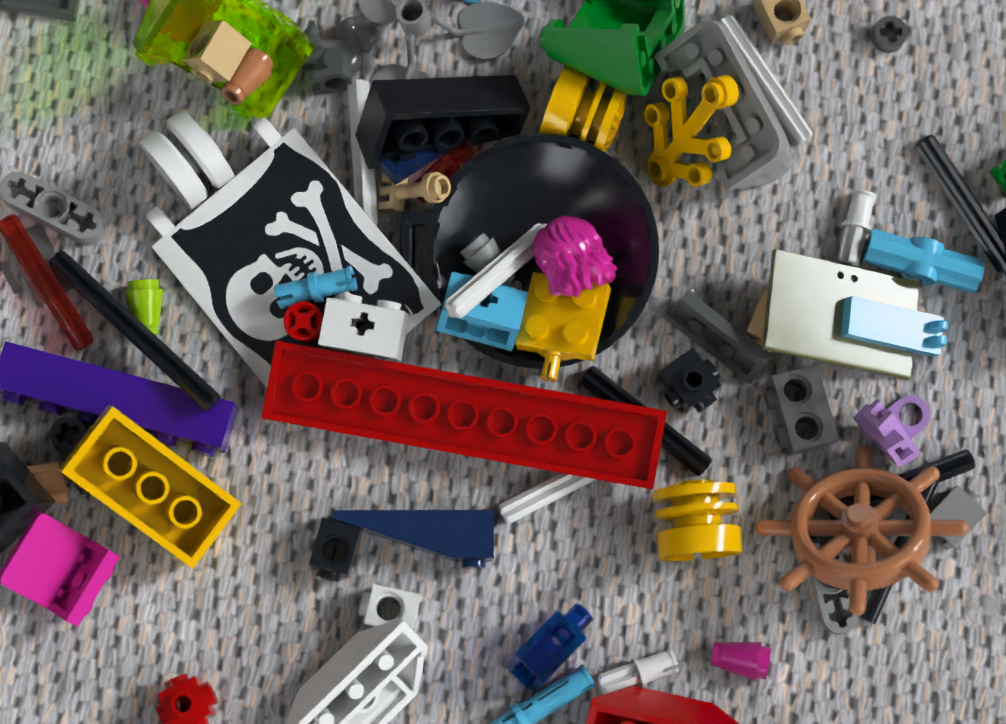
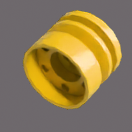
M564 65L546 108L539 134H556L570 137L572 133L577 135L579 140L595 142L594 147L606 152L611 144H613L626 110V94L615 89L612 98L606 97L608 85L602 82L599 83L595 92L588 90L589 76Z
M708 479L689 480L652 492L654 503L672 504V507L656 510L654 512L655 518L663 521H673L674 528L665 529L656 534L658 560L671 562L693 560V553H702L703 559L730 557L743 553L741 527L735 524L722 523L721 517L739 511L738 504L720 502V500L737 495L736 484L715 482Z

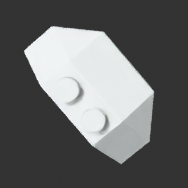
M401 618L357 632L298 690L285 724H388L418 694L423 672L424 656L427 654L428 646Z

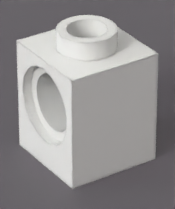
M373 584L371 593L364 591L359 615L365 616V626L374 627L390 622L378 616V606L385 599H394L400 604L401 609L399 615L393 620L401 618L414 630L421 601L420 594Z

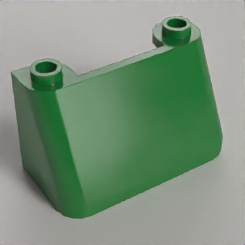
M585 0L568 28H565L561 19H551L542 28L540 34L541 48L546 50L549 58L627 95L646 96L661 72V68L654 55L681 36L684 31L686 18L684 0Z

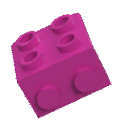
M37 512L1 568L0 584L47 608L65 621L78 627L83 618L91 611L93 602L102 586L112 576L120 556L44 512Z

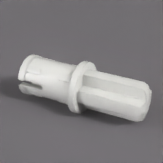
M854 189L852 191L847 218L841 223V228L844 231L837 260L843 265L852 267L859 265L866 235L872 230L869 222L874 201L877 197L873 192L863 189Z
M671 648L646 658L637 659L633 657L629 664L600 673L598 684L603 694L630 686L639 685L645 688L648 682L678 673L679 668L675 666L678 663Z

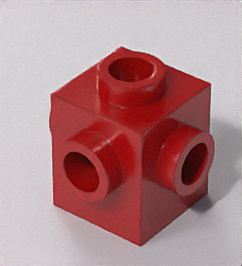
M187 673L179 675L165 682L166 690L157 694L161 704L155 706L162 724H209L207 719L217 715L213 705L218 703L215 692L209 681L202 683L199 677L194 676L189 679ZM182 696H187L191 700V707L186 712H181L177 707V701Z

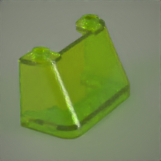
M262 0L149 1L132 44L137 50L135 55L152 67H155L157 63L166 65L169 61L192 74L193 68L182 61V58L202 24L206 21L224 20L252 43L250 47L257 48L270 57L273 62L271 77L243 100L240 105L231 104L230 106L236 113L246 119H250L252 115L258 119L269 117L316 47L296 22ZM212 82L210 85L222 90L225 82Z

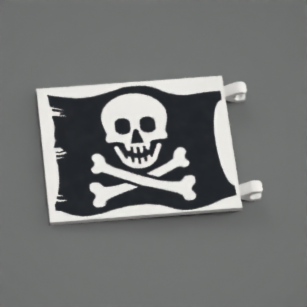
M265 117L257 121L254 128L270 148L178 225L175 226L168 215L158 207H154L147 213V219L163 236L151 247L266 388L276 341L378 359L372 356L327 349L318 345L319 340L314 343H303L291 337L285 330L283 322L285 312L290 306L284 309L279 308L277 301L281 299L280 297L276 298L274 286L277 284L307 278V274L317 272L320 275L351 266L354 271L352 278L356 277L357 290L344 293L363 297L362 304L377 306L378 300L401 304L400 310L410 315L406 335L442 306L298 131L293 128L282 137ZM339 294L328 296V298L338 299ZM324 297V302L316 304L313 300L308 302L314 304L324 312L327 297ZM366 317L363 323L357 322L356 328L364 336L367 329H374V324Z

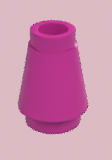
M715 642L711 666L719 667L755 682L757 678L767 679L771 647L762 646V642Z

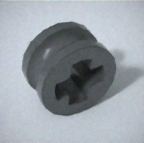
M896 16L881 18L871 32L873 45L884 53L896 52L902 47L908 37L906 24ZM886 26L890 27L891 32L898 33L899 35L895 37L893 42H889L887 36H881L880 34L883 33Z

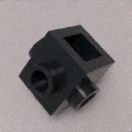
M693 347L664 367L658 375V379L665 387L662 393L668 403L675 410L680 407L685 415L694 408L700 413L717 401L714 394L721 387L718 381L721 378L713 363L708 359L703 361ZM687 381L693 382L696 387L690 386Z

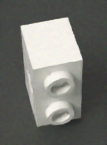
M339 293L338 299L327 297L318 345L327 349L401 362L410 317L408 313L400 310L401 304L378 300L377 306L362 304L363 297L346 293ZM366 317H368V320L374 324V329H367L364 336H362V332L356 328L357 322L363 323Z

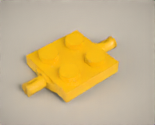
M533 272L515 345L518 350L536 352L545 357L540 375L542 380L549 382L550 379L551 382H556L562 360L580 359L594 362L611 291L609 283L598 286L592 282L593 289H583L577 298L573 295L570 297L565 295L555 296L549 292L546 276L543 273Z

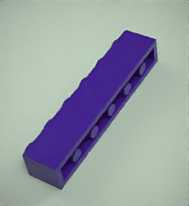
M6 341L0 356V393L2 394L0 400L18 406H24L25 400L39 403L38 410L55 416H62L63 410L78 414L77 418L82 423L93 425L107 405H110L147 433L154 434L153 437L164 445L175 447L177 441L192 444L191 451L213 457L215 451L226 452L238 412L235 402L220 399L219 403L212 410L205 411L179 387Z

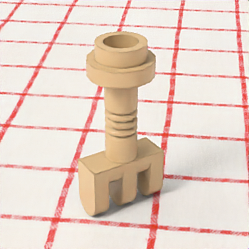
M429 172L424 175L420 182L408 183L407 177L395 185L385 173H382L381 182L391 186L380 188L379 197L389 198V201L378 202L377 210L378 212L390 214L403 212L405 199L424 197L429 203H440L450 194V181L439 172Z

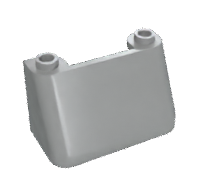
M714 20L701 21L654 55L662 72H671L678 69L683 71L686 79L695 78L703 72L707 81L710 78L722 75L731 76L735 80L739 91L737 102L733 106L722 108L737 137L729 141L731 154L726 168L717 173L726 191L770 184L790 170L793 163V153L785 132L733 36L724 23Z

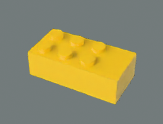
M107 405L58 468L60 472L192 569L242 505L241 502L110 405Z

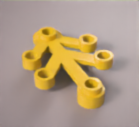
M728 75L710 78L702 88L703 100L687 120L686 97L688 85L682 77L666 79L662 84V94L668 102H671L673 140L668 144L667 123L670 119V112L667 105L663 102L647 105L644 110V118L646 123L653 127L654 151L650 153L647 160L648 175L660 187L670 186L678 178L686 179L693 187L708 184L712 179V170L706 162L700 161L687 164L682 163L680 157L684 152L706 155L707 159L713 163L730 157L731 145L725 137L720 136L707 139L696 136L716 109L730 107L737 102L739 95L738 86L735 80Z

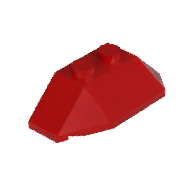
M630 686L593 697L585 724L740 723L713 703L643 687Z

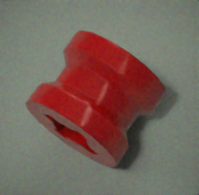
M296 302L285 312L283 319L284 328L291 337L299 342L314 343L320 337L324 312L310 302Z

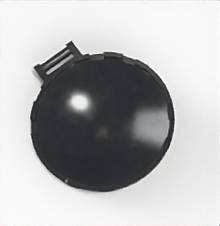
M531 134L496 143L493 145L494 147L485 150L475 158H471L458 169L449 180L451 184L449 196L442 202L435 203L432 212L396 213V225L400 226L399 254L414 272L415 226H425L424 278L420 279L442 305L452 272L473 276L477 274L463 263L465 258L460 251L482 232L489 239L493 237L503 253L537 223L542 225L549 224L553 219L561 216L576 217L589 222L595 227L596 232L602 239L603 247L607 250V254L613 258L611 262L617 267L615 271L616 277L609 283L611 291L595 356L612 346L634 325L643 312L656 281L660 252L659 236L652 208L643 190L630 172L614 157L609 156L588 142L573 137L556 134ZM535 256L514 273L516 277L512 281H519L522 284V291L528 292L533 272L543 273L536 264ZM464 339L468 344L495 360L523 368L543 369L545 357L536 352L518 350L515 344L513 350L508 351ZM562 360L559 367L570 366L585 360Z

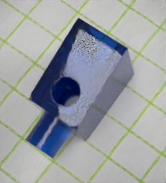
M577 603L565 615L557 610L513 655L505 667L534 694L587 639L582 631L593 621L591 614ZM552 637L558 639L561 646L555 644Z

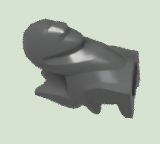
M347 17L337 27L336 39L321 40L314 20L308 22L307 28L296 39L293 50L296 55L301 57V63H304L302 71H316L311 75V81L316 82L312 87L315 95L346 91L348 84L352 83L353 76L360 69L362 53L370 52L373 45L377 44L378 32L372 22L363 17Z

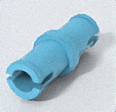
M347 266L346 268L320 275L317 272L307 274V278L275 285V297H280L281 299L277 301L279 308L284 309L301 301L308 302L313 300L316 304L324 302V297L357 290L356 277L352 278V275H354L353 268Z

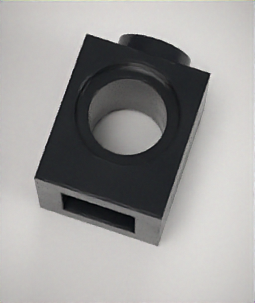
M322 518L309 561L311 568L317 569V577L334 582H339L340 576L350 578L363 533L361 528ZM332 542H341L346 547V554L339 562H329L324 557L326 546Z

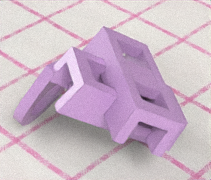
M904 396L888 409H885L876 398L870 406L866 404L853 417L863 433L898 467L905 466L921 455L911 440L925 428L930 418L929 408L921 398ZM912 403L920 408L922 417L918 424L908 426L901 422L899 411L903 405Z

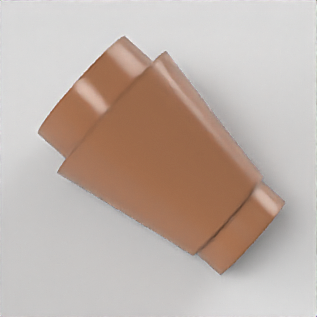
M250 47L231 80L225 82L221 90L223 97L234 105H240L243 100L271 77L273 62L270 57L263 51Z

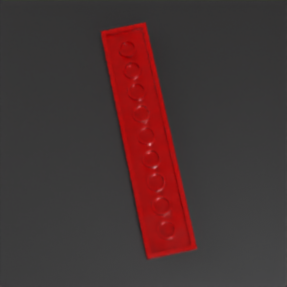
M276 341L261 419L653 490L667 411Z

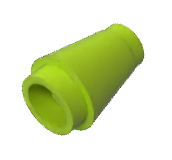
M159 279L127 281L128 291H124L129 311L155 335H158L163 289H159Z

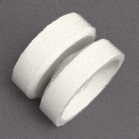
M181 109L166 120V128L176 143L175 145L163 133L156 130L146 135L138 144L178 197L188 208L193 209L207 198V190L197 174H200L211 186L217 188L222 187L235 175L209 134L184 109Z

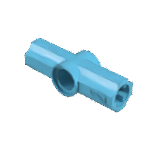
M873 228L866 241L862 259L863 263L902 273L904 279L910 280L911 277L922 280L923 285H934L937 283L972 294L978 290L985 269V260L944 249L945 246L937 240L926 237L908 239Z

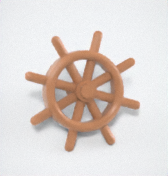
M865 445L860 446L856 451L855 468L834 472L817 482L800 468H791L788 471V479L804 492L794 507L792 519L760 520L755 526L756 532L762 536H792L794 551L800 564L781 577L779 581L780 587L785 591H791L812 575L830 586L850 590L849 611L856 616L862 615L865 612L866 591L893 585L907 576L925 591H936L939 586L938 580L920 565L929 551L931 536H963L969 530V526L964 520H930L929 509L921 492L939 479V470L934 466L927 467L908 482L896 474L871 468L872 451ZM854 495V504L849 507L838 500ZM870 495L886 498L874 508L870 506ZM901 507L911 518V520H885ZM824 508L838 520H814V518ZM809 536L835 537L820 549H817ZM884 536H910V538L899 549ZM844 550H847L851 554V563L841 562L834 558ZM876 552L881 554L884 559L877 561Z

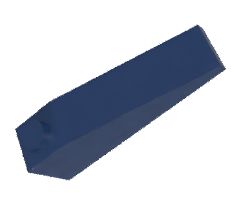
M333 510L334 521L359 527L363 532L453 562H462L463 569L486 568V561L494 560V510Z

